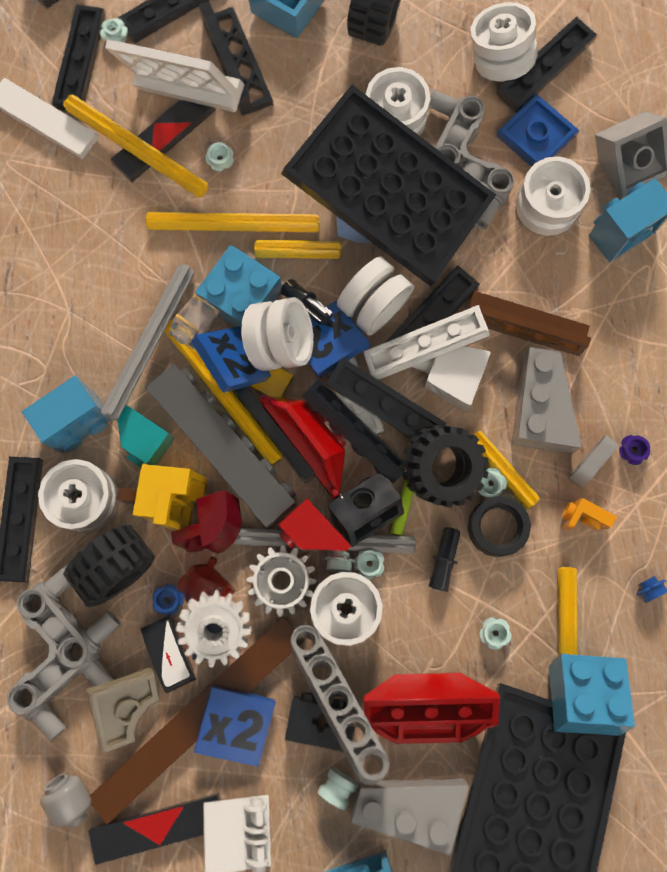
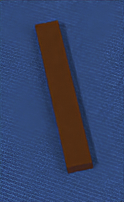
M285 616L274 624L90 795L92 800L91 806L106 824H109L196 742L211 685L249 693L291 654V636L295 628ZM300 639L297 642V646L301 645L305 639Z

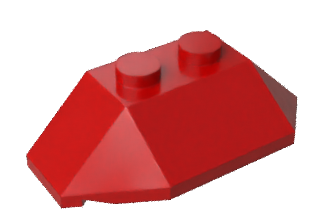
M262 396L259 399L262 407L314 471L315 477L332 499L336 498L340 494L345 460V449L343 447L346 445V442L342 436L334 431L331 432L325 424L327 420L320 413L313 412L308 407L306 401Z
M462 673L395 674L364 696V715L373 731L395 744L462 743L482 733L488 727L493 728L497 726L499 722V693Z

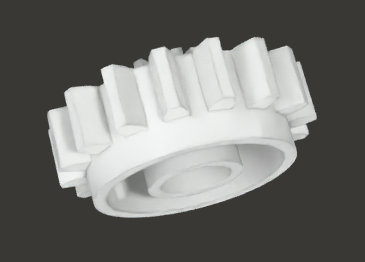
M281 545L279 553H275L273 548L270 547L268 548L269 556L264 557L258 554L257 558L260 561L258 566L250 565L249 567L254 571V576L246 578V581L253 583L254 588L249 590L248 594H257L258 599L255 605L260 606L265 603L267 605L265 613L270 614L273 608H277V614L281 617L286 608H288L292 615L296 614L295 605L299 604L305 608L307 604L303 598L305 596L312 597L314 594L309 590V585L317 584V580L309 578V574L313 573L315 568H306L305 564L309 558L305 555L298 559V549L296 548L289 554L285 545ZM280 572L288 573L291 579L290 585L285 590H278L274 585V578Z
M215 590L214 595L208 597L205 592H202L200 601L189 600L188 607L190 611L186 609L181 611L179 617L184 621L178 622L176 631L184 634L179 637L178 644H188L185 655L189 656L196 653L197 664H200L206 658L208 659L209 667L214 666L216 659H220L223 665H227L228 655L231 654L237 659L240 657L239 647L247 648L248 639L245 636L251 634V626L245 623L249 621L250 614L241 612L243 602L240 601L235 604L231 601L232 594L230 593L226 597H222L219 590ZM212 622L218 623L223 628V631L211 633L207 630L206 626Z

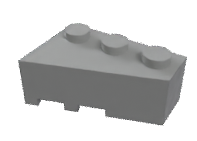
M529 347L522 357L511 445L573 454L582 448L561 352Z
M464 778L402 781V779L381 780L374 785H366L360 781L351 811V823L451 856L469 785Z

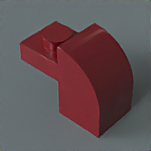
M221 490L196 499L199 523L172 531V544L185 549L186 552H199L207 549L220 554L235 542L242 524L239 498L226 490Z

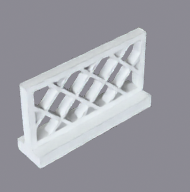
M107 40L105 48L136 75L133 85L138 90L236 112L245 84L240 79L224 76L211 61Z

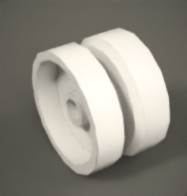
M505 2L483 10L474 19L471 26L475 68L482 77L500 82L514 80L526 74L534 66L537 59L535 14L528 7L519 3Z
M402 67L388 68L376 74L369 82L366 95L420 136L424 132L431 99L429 87L423 77L413 70Z
M548 157L535 163L527 172L516 200L517 215L523 225L532 232L544 236L559 235L570 229L589 199L591 188L587 174L577 163L563 157Z
M382 256L376 257L367 263L347 284L337 301V307L348 317L358 315L356 325L367 335H372L384 327L403 307L414 289V285L403 275L400 274L393 277L394 267Z
M294 297L275 300L273 303L271 301L251 304L245 310L241 330L243 347L248 360L256 369L267 371L279 369L282 366L292 368L307 364L313 351L314 335L308 311L300 300Z
M78 459L62 461L52 467L41 481L38 492L40 509L46 519L57 527L81 533L97 531L107 525L117 512L119 501H116L115 498L118 486L111 475L88 461Z
M341 572L330 575L318 585L311 599L310 613L313 624L322 637L334 644L350 646L364 642L376 631L381 621L383 605L379 591L370 580L358 573ZM344 602H349L353 608L352 612L348 615H344L340 611V606Z

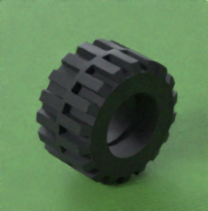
M351 0L347 18L348 35L383 46L392 31L401 0Z
M435 425L430 426L431 429L424 428L418 431L420 436H412L409 440L412 443L411 448H404L403 453L407 454V459L401 460V466L406 468V472H403L402 476L404 480L409 481L407 487L410 491L415 492L416 496L420 499L444 507H452L453 504L457 506L464 505V499L473 500L476 497L474 491H481L484 487V484L480 483L482 477H488V471H484V465H489V460L482 456L486 452L484 445L477 444L479 439L475 435L468 434L469 431L463 428ZM449 447L455 455L456 468L450 479L443 483H438L432 472L433 460L439 451Z
M124 525L102 534L86 545L71 559L63 575L87 607L98 606L114 598L136 582L150 568L155 555L132 525Z

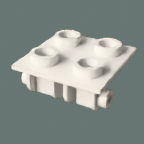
M269 795L203 803L204 872H236L252 869V872H266V867L271 866Z

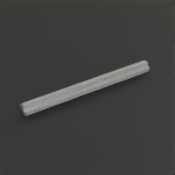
M180 264L173 274L101 409V414L107 419L115 421L119 419L194 275V270L190 266Z
M241 528L237 539L232 544L270 547L285 545V547H289L279 535L283 530ZM372 534L355 546H351L347 551L372 550L385 553L413 554L416 549V540L413 536Z

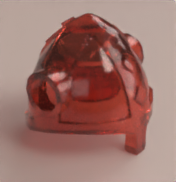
M211 556L206 564L192 565L188 568L186 574L180 578L177 591L184 594L187 604L190 599H194L197 602L200 601L202 592H205L208 597L213 596L215 590H219L222 597H226L229 593L234 595L236 589L214 568L217 563L216 557Z

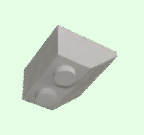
M644 111L595 134L599 163L619 196H626V193L639 182H643L645 185L654 178L660 180L667 176L666 117Z

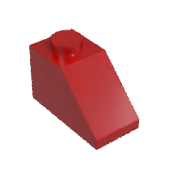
M308 499L303 501L279 524L283 530L279 535L290 548L297 545L300 549L347 551L351 547Z

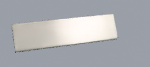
M3 78L0 82V110L80 159H84L99 138L95 131L8 79Z
M479 305L365 350L363 353L371 376L379 380L490 336Z

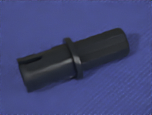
M294 279L288 280L292 287L287 282L282 285L281 294L286 298L295 297L300 300L307 309L309 317L319 325H327L333 314L316 299L315 293L306 291Z
M450 527L443 529L437 556L433 555L435 561L428 584L430 588L445 592L449 590L454 564L458 563V561H454L461 534L458 529Z

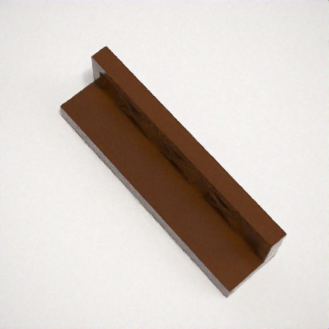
M474 291L468 309L479 305L487 328L576 356H580L589 347L591 337L587 335L590 325Z

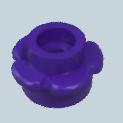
M628 435L621 441L622 446L619 448L620 456L622 459L628 460L629 464L639 465L643 460L648 459L650 444L644 437ZM632 447L637 449L636 453L632 451Z

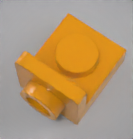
M584 498L575 500L574 503L569 502L561 515V518L564 519L561 528L565 530L574 529L579 518H582L581 523L595 531H599V529L604 530L612 528L617 516Z

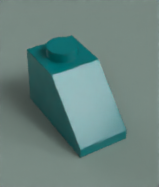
M125 405L117 422L121 447L129 452L126 458L140 468L142 464L156 465L174 441V438L128 405Z

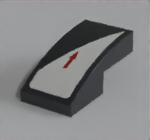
M170 615L140 629L150 659L165 693H169L197 680L190 658L185 655L186 649L178 644L179 634L176 631L174 619Z

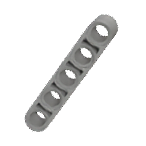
M310 625L299 626L291 636V653L358 779L366 785L379 783L389 769L387 754L320 633ZM308 638L312 640L314 647L310 650H302L297 646V642L300 639ZM317 667H325L330 672V677L325 680H318L313 676L312 671ZM334 696H340L346 701L347 707L344 710L336 711L329 706V699ZM351 726L360 728L363 732V740L357 743L351 742L346 737L345 730ZM369 757L376 759L381 766L380 773L377 775L366 773L363 768V760Z

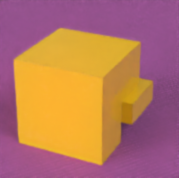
M142 464L133 515L174 531L190 526L194 502H196L197 498L205 496L208 478L191 469Z

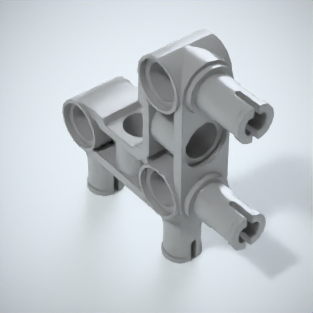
M434 89L430 95L429 108L449 116V121L437 145L433 146L496 194L475 224L478 228L487 229L497 209L501 208L507 201L514 184V176L502 166L492 161L487 163L469 155V151H467L470 142L475 141L485 110L482 99L473 95L455 99ZM465 114H471V115H473L474 117H469V116H467V115H465ZM493 185H501L504 189H496Z
M68 564L47 582H39L32 589L22 592L18 597L17 609L26 624L31 629H36L49 644L48 650L50 652L48 653V658L34 671L27 672L18 680L7 696L9 709L14 713L21 714L25 720H33L50 742L67 728L49 707L50 701L78 675L82 674L93 687L115 680L98 661L100 659L98 652L101 648L100 643L121 625L117 617L112 612L107 611L88 630L82 627L60 601V595L71 586L63 575ZM38 595L42 600V605L39 611L35 612L32 608V600ZM76 643H79L83 648V655L80 660H76L72 655V648ZM25 689H28L32 694L33 699L30 705L25 704L22 698Z

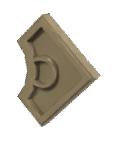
M151 667L86 689L102 754L134 743L135 728L139 718L148 707L160 701L154 671Z

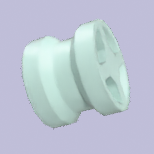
M331 767L328 771L326 784L321 785L317 793L333 806L346 810L349 805L348 798L351 793L356 792L359 784L344 772Z

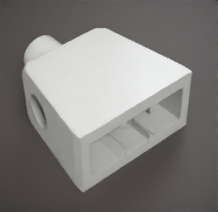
M463 346L417 364L412 368L429 374L424 387L426 390L460 410L467 412L472 404L491 352Z

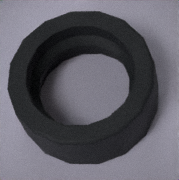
M495 496L487 498L474 508L469 516L467 528L470 540L479 551L488 556L503 557L514 554L524 547L530 536L531 523L527 511L519 502L510 497ZM496 508L505 509L510 512L517 523V533L514 539L508 544L500 546L488 542L482 535L480 528L481 519L484 514Z

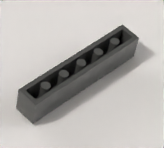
M175 364L171 365L148 384L146 389L267 529L272 528L297 506L293 500L296 493L285 481L281 484L277 482L272 476L276 473V470L265 458L261 461L256 458L252 453L256 448L245 435L239 438L235 434L233 429L236 425L225 412L219 415L214 410L213 406L217 403L207 391L204 390L200 393L193 386L197 382L193 375L186 368L180 371Z

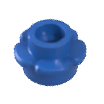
M656 576L638 584L641 590L636 595H641L645 603L652 601L667 593V588L664 585L666 580L658 581Z
M165 584L164 587H158L152 596L154 610L159 614L165 613L167 616L176 614L179 611V606L184 601L182 592L178 591L177 586L173 584ZM166 597H170L171 601L169 603L165 602Z

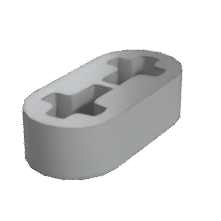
M606 434L590 450L568 478L578 487H584L614 453L619 444Z

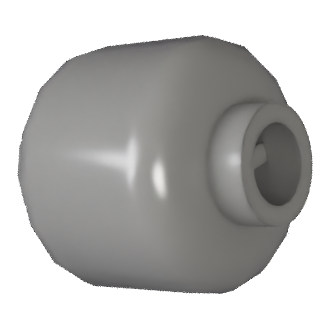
M67 773L55 777L44 786V794L41 797L40 803L53 826L62 827L68 825L69 828H73L86 819V811L89 809L92 800L79 776H69Z

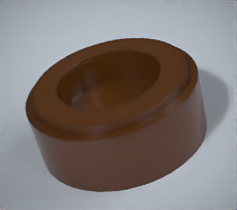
M120 487L117 489L115 500L135 505L137 490Z

